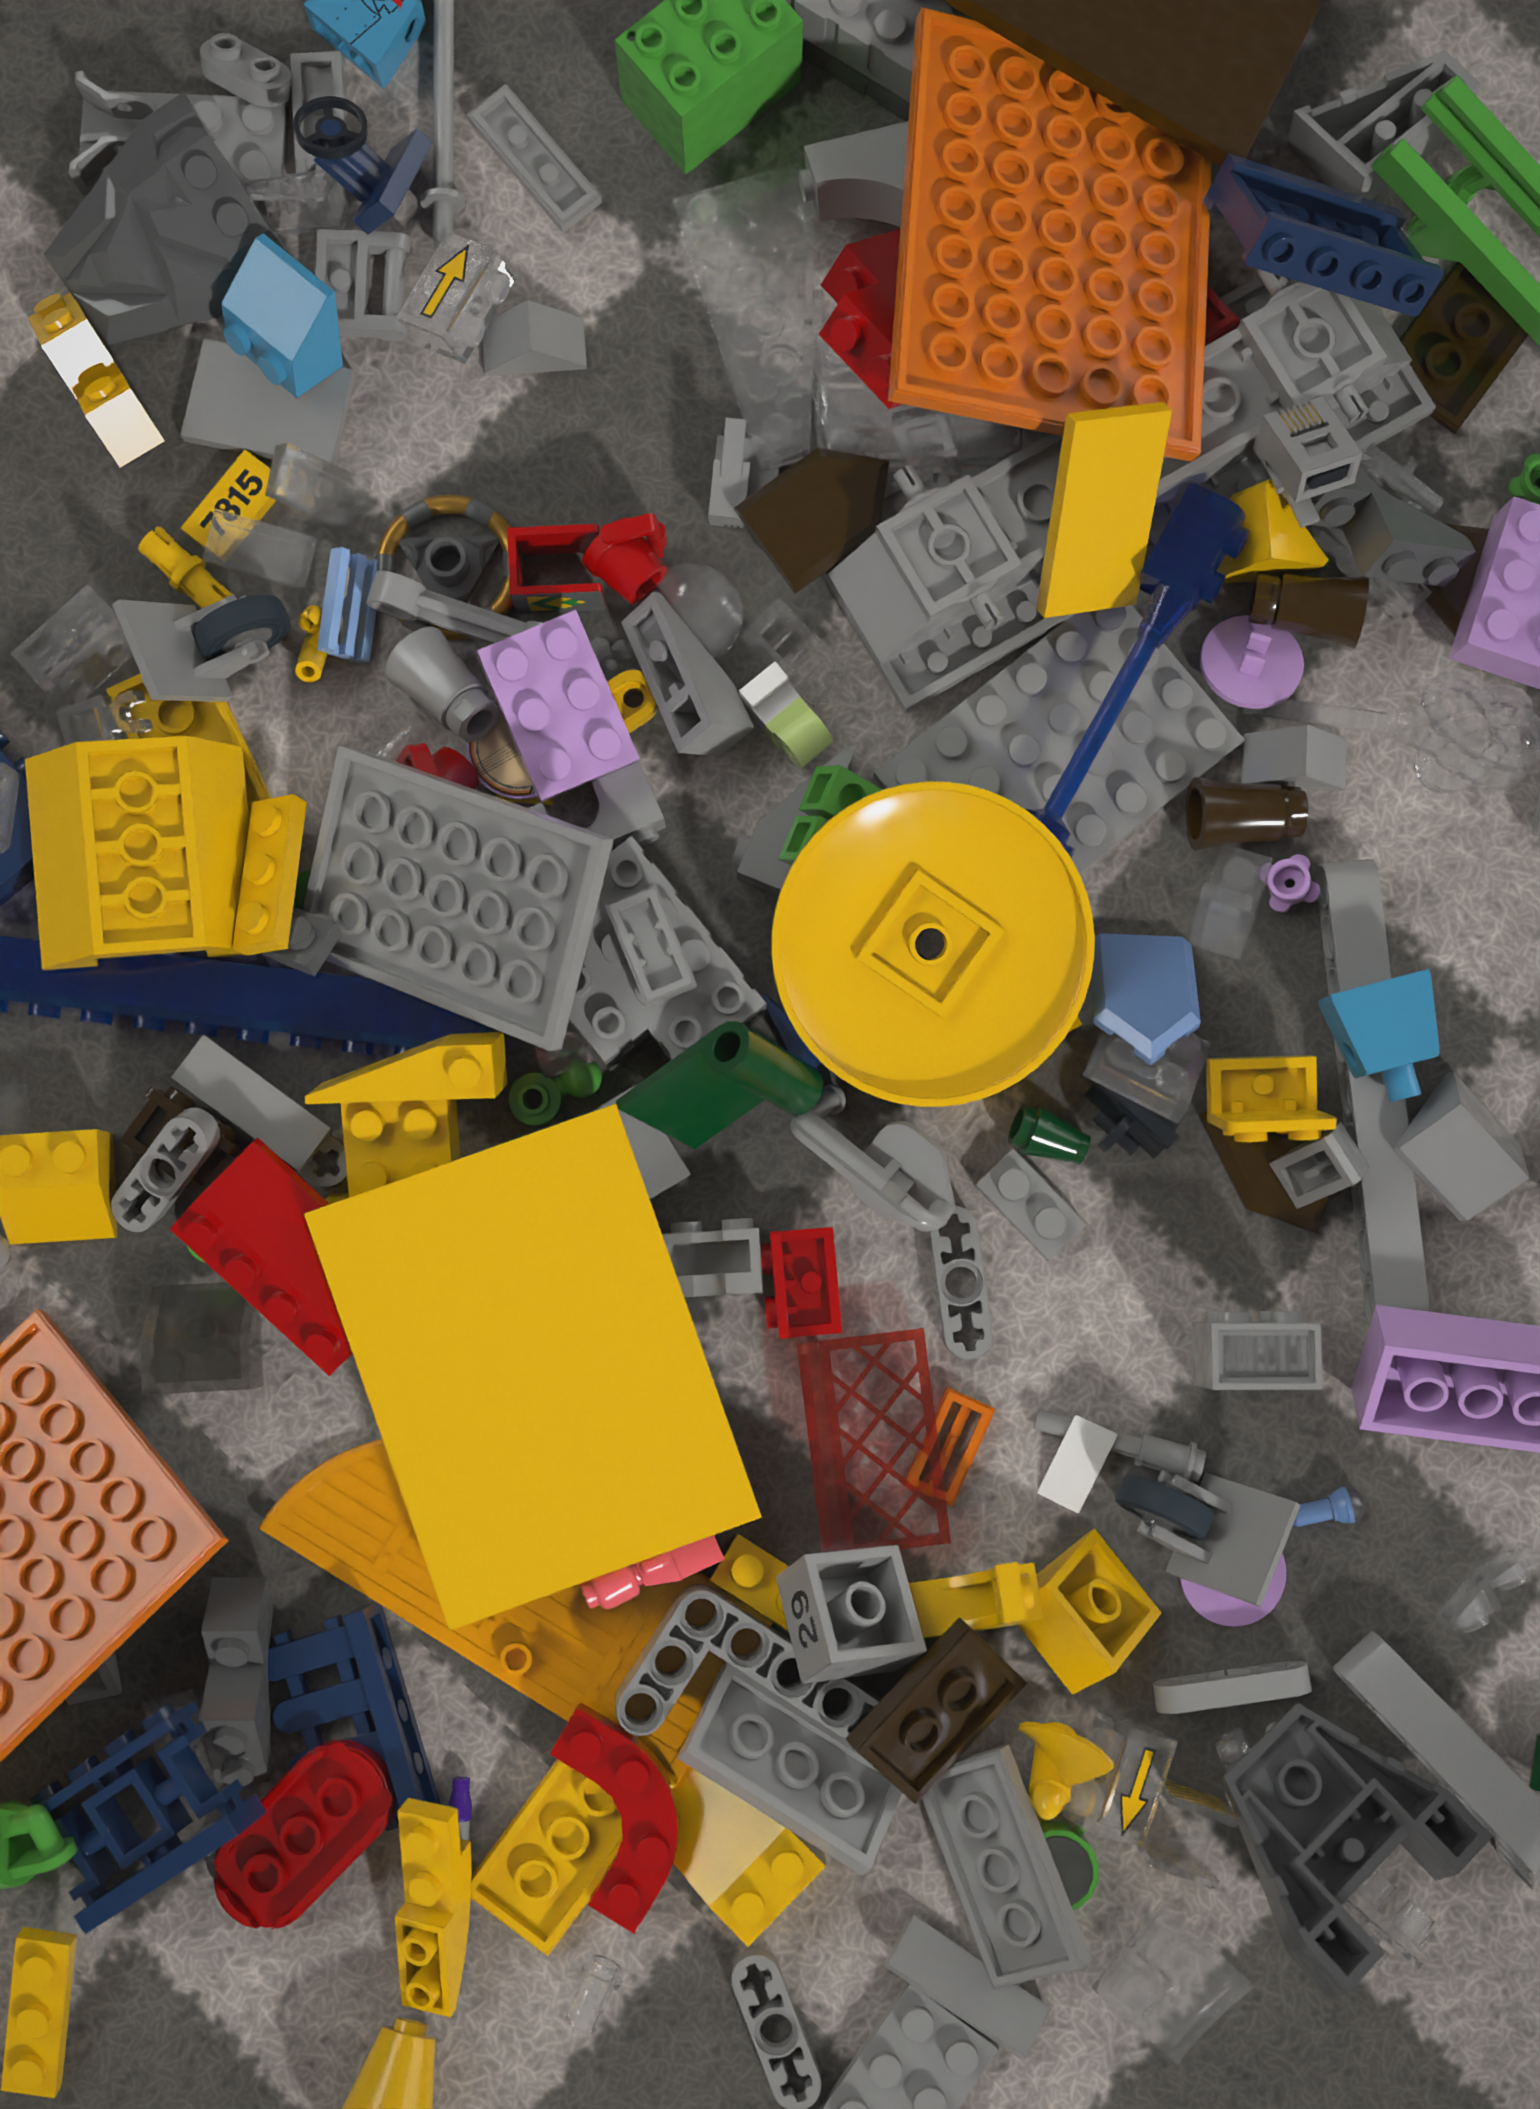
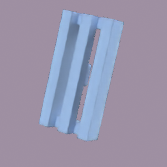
M344 547L334 548L330 552L317 650L354 663L370 662L377 610L371 608L366 601L377 571V560L368 561L366 560L367 556L360 553L350 554V550ZM348 567H349V568H350V574H349V582H348L347 596L344 597L345 585H346V577H347V570H348ZM341 617H344V618H343V625H342L341 640H340V645H339V644H337V643H338V636H339L340 621H341Z

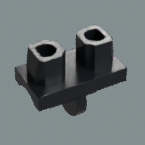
M1131 1061L1121 1066L1112 1074L1108 1071L1089 1088L1084 1096L1100 1109L1092 1121L1106 1133L1097 1144L1103 1152H1106L1117 1143L1130 1156L1141 1147L1154 1159L1164 1149L1170 1148L1179 1138L1175 1130L1178 1128L1186 1111L1174 1099L1166 1095L1158 1099L1150 1109L1135 1095L1149 1080L1146 1074Z

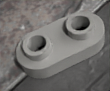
M227 33L214 35L202 44L200 48L201 70L208 80L256 106L275 107L286 103L292 95L291 72L285 64L240 40L235 35Z

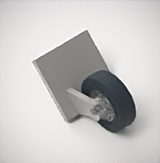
M230 595L198 611L195 605L121 599L112 604L122 627V633L129 644L151 700L227 702L233 698L226 678L247 665L266 658L270 653L269 649L282 641L291 630L290 618L285 606L278 597L272 595L242 596L238 600L235 595Z
M1161 1470L1157 1482L1141 1476L1125 1475L1115 1497V1502L1141 1518L1137 1529L1140 1534L1157 1541L1173 1551L1166 1568L1167 1573L1258 1607L1262 1606L1301 1506L1297 1502L1208 1473L1204 1474L1200 1486H1197L1178 1475H1170Z

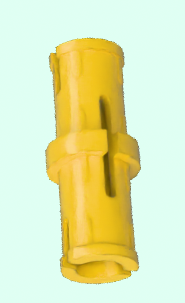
M161 526L156 527L155 531L151 530L138 546L139 552L164 572L170 579L169 585L177 593L184 592L201 608L234 595L211 576L205 569L206 563L198 555L191 556Z

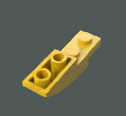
M407 1798L398 1810L405 1903L394 1916L401 2005L451 2018L456 2010L467 1947L471 1904V1841L460 1839L457 1808Z

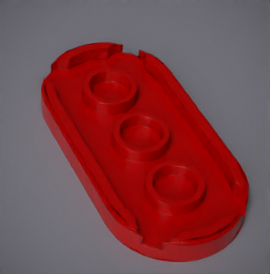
M351 1740L329 1741L317 1746L304 1755L260 1800L267 1813L238 1836L217 1849L213 1866L216 1865V1879L213 1880L219 1903L235 1921L243 1926L255 1929L259 1927L282 1928L297 1920L388 1826L394 1812L396 1794L384 1760L371 1748Z

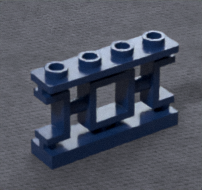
M194 1700L177 1712L171 1703L167 1704L141 1722L146 1730V1733L138 1738L133 1729L129 1730L103 1748L109 1757L108 1759L100 1763L94 1754L66 1773L71 1782L70 1785L64 1788L58 1779L29 1799L32 1805L46 1807L62 1838L72 1837L78 1847V1851L72 1858L84 1875L85 1880L68 1893L73 1901L81 1897L86 1905L73 1916L84 1934L95 1929L223 1846L267 1813L256 1793L244 1801L241 1799L238 1792L243 1787L238 1779L220 1791L214 1786L189 1746L190 1743L207 1732L202 1722L195 1726L190 1718L191 1715L200 1710ZM166 1732L170 1733L174 1741L158 1751L157 1755L171 1775L168 1779L153 1756H150L136 1767L129 1758ZM93 1783L98 1792L81 1803L95 1828L91 1827L79 1806H76L61 1817L56 1807ZM131 1783L161 1828L144 1841L141 1840L114 1797V1794ZM181 1796L185 1797L198 1820L217 1808L221 1814L220 1817L185 1840H180L177 1833L193 1822V1819L179 1799ZM108 1846L122 1870L140 1858L144 1864L142 1868L106 1890L102 1882L116 1873L118 1868L104 1847Z

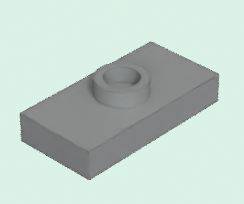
M656 884L604 904L646 1008L697 987Z

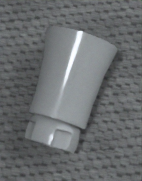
M435 627L418 629L403 638L391 652L385 670L388 681L417 701L445 729L453 731L457 736L470 743L485 737L487 732L496 725L500 716V708L488 696L487 688L458 657L441 630Z

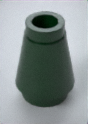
M1036 1104L1033 1108L1022 1105L1012 1121L1008 1135V1143L1018 1147V1153L1073 1162L1078 1165L1085 1159L1091 1142L1090 1135L1082 1133L1081 1130L1039 1104Z

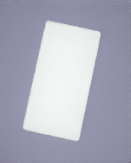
M1078 1415L1074 1416L1037 1493L1079 1513L1117 1438V1433Z

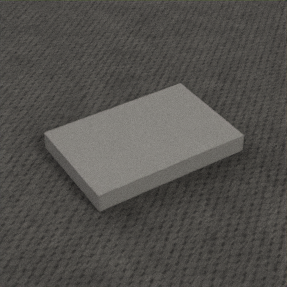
M203 339L180 436L184 442L237 453L247 450L253 456L334 472L355 383V372L353 369L341 367L303 395L296 398L280 384H272L264 376L260 367L247 356L236 354L228 343Z

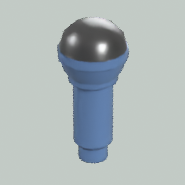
M1339 1487L1331 1495H1327L1325 1499L1299 1504L1301 1506L1293 1525L1300 1527L1332 1519L1334 1522L1355 1523L1361 1519L1365 1512L1364 1498L1358 1490L1352 1487Z

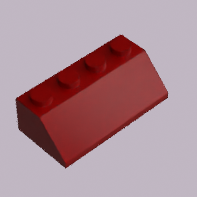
M257 1137L191 1204L169 1230L330 1376L353 1353L304 1213L330 1204Z

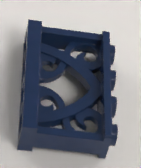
M1228 153L1203 200L1209 212L1224 216L1245 248L1242 259L1249 267L1413 317L1420 314L1444 275L1439 265L1423 259L1402 231L1401 227L1406 218L1399 209Z

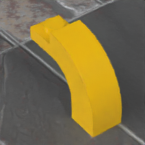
M1018 1562L998 1564L991 1569L981 1572L909 1583L924 1639L941 1637L959 1617L974 1631L1012 1626L1043 1619L1034 1563L1018 1565Z

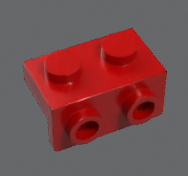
M833 1227L770 1231V1243L760 1244L762 1274L773 1275L775 1296L765 1297L767 1329L778 1328L779 1339L842 1333Z

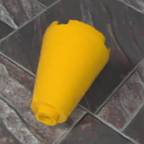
M396 2017L394 2027L382 2026L342 2109H433L436 2038L426 2035L428 2024Z

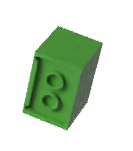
M664 0L615 39L621 101L686 175L801 83L803 20L786 0ZM634 36L635 40L630 41L628 38Z

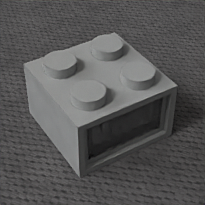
M1206 1311L1207 1322H1192L1194 1386L1211 1390H1323L1321 1323L1304 1322V1312L1259 1311L1260 1322H1250V1312Z

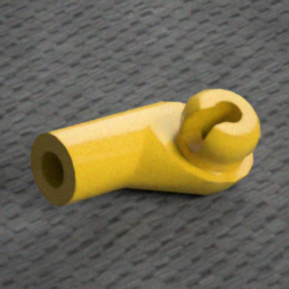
M317 605L308 606L298 618V625L306 631L295 672L299 679L308 683L315 682L321 677L327 653L317 650L322 609Z

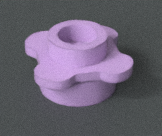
M1296 854L1289 859L1280 860L1274 865L1268 864L1261 870L1260 881L1268 886L1271 894L1269 904L1275 912L1285 913L1290 909L1291 905L1302 901L1313 903L1318 899L1320 887L1311 879L1309 873L1310 861L1306 856ZM1289 879L1295 882L1292 888L1285 886V882Z

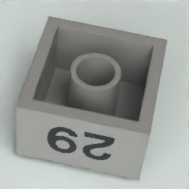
M898 1545L805 1554L776 1576L802 1684L894 1672L927 1651Z

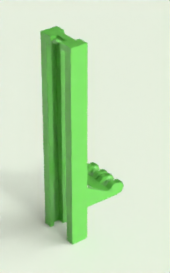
M1457 75L1438 87L1420 108L1470 163L1455 171L1443 181L1414 148L1402 138L1395 146L1392 143L1388 145L1370 166L1416 214L1406 225V230L1408 231L1405 235L1422 257L1426 256L1461 262L1540 346V284L1466 206L1477 194V191L1481 189L1496 190L1540 237V165Z

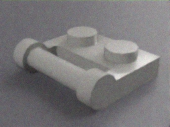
M317 229L315 276L335 291L340 337L379 338L384 341L406 340L407 321L403 319L405 259L411 255L410 236L390 231H373L368 235L360 230ZM371 254L385 256L382 315H368Z

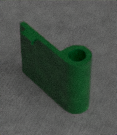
M727 1021L713 1029L617 1099L616 1104L618 1110L696 1149L764 1100L791 1115H802L810 1111L822 1095L823 1079L817 1068L738 1021Z

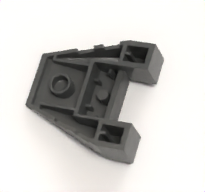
M1296 1703L1250 1748L1221 1780L1233 1812L1237 1816L1236 1820L1287 1953L1327 1997L1348 1994L1385 1954L1342 1905L1395 1848L1401 1844L1436 1881L1458 1875L1493 1836L1446 1788L1437 1783L1431 1784L1408 1771L1403 1763L1390 1756H1382L1360 1743L1358 1737L1301 1704Z

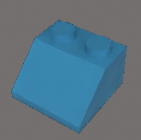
M264 233L255 238L221 303L225 323L223 334L228 345L236 354L247 356L260 367L264 376L272 384H280L294 397L298 398L343 367L335 291Z

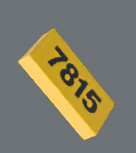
M244 450L180 529L185 535L225 564L288 487V484L276 472L247 450Z

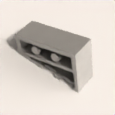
M1442 51L1385 74L1382 82L1359 91L1352 87L1340 92L1337 100L1312 110L1309 105L1293 112L1287 146L1327 186L1373 200L1389 185L1370 165L1388 145L1392 143L1395 146L1399 140L1404 138L1424 158L1448 139L1420 108L1438 87L1457 75L1476 96L1478 95L1481 83L1446 51Z

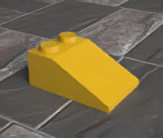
M688 1766L676 1788L672 1789L680 1818L679 1842L673 1863L709 1908L749 1947L826 1867L825 1853Z

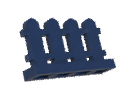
M373 1602L343 1616L345 1624H343L340 1614L324 1620L326 1630L295 1640H293L291 1630L274 1635L276 1645L269 1648L268 1680L277 1681L286 1678L291 1694L290 1698L278 1704L274 1710L273 1720L276 1727L284 1733L301 1731L306 1745V1750L292 1758L289 1763V1770L304 1755L324 1743L319 1725L352 1715L357 1734L340 1740H351L366 1745L375 1751L387 1764L396 1794L394 1812L385 1829L389 1831L399 1828L398 1810L407 1798L439 1805L441 1803L383 1607L379 1603ZM353 1657H355V1659H356L357 1666H358V1669H359V1672H360V1677H359V1674H358V1671H357V1668H356V1664H355V1661H354V1658H353ZM336 1663L342 1682L309 1692L303 1673ZM369 1710H371L376 1729H374Z

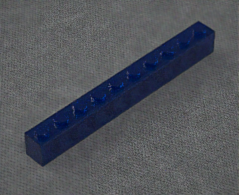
M0 936V1013L8 1014L9 1005L28 1007L27 1015L32 1017L60 1020L61 1011L81 1013L80 1022L112 1026L113 1017L133 1019L132 1028L164 1032L165 1023L185 1025L184 1034L199 1037L205 1035L209 1038H216L217 1029L238 1031L237 1040L259 1044H269V1036L275 1035L290 1037L289 1046L302 1049L321 1050L322 1041L342 1043L341 1052L362 1056H373L374 1047L395 1049L394 1055L449 1034L496 1031L494 1028L370 978L317 973L316 976H312L300 970L163 954L99 958L98 966L42 970L40 940Z

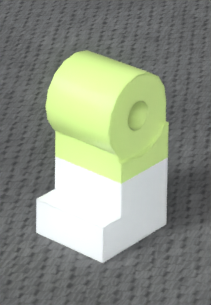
M776 661L739 690L740 698L748 714L798 768L802 769L834 742L824 723L788 682V676Z

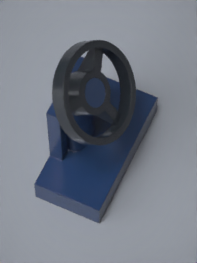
M323 96L306 102L298 109L293 121L294 134L299 146L307 153L315 156L313 161L361 202L352 222L368 235L396 214L433 143L417 128L391 148L386 159L383 160L365 144L368 136V127L364 112L352 101L336 96ZM332 108L342 109L354 115L362 126L360 134L350 131L341 118L333 116ZM323 109L324 117L316 122L315 133L305 138L300 131L302 121L310 113Z

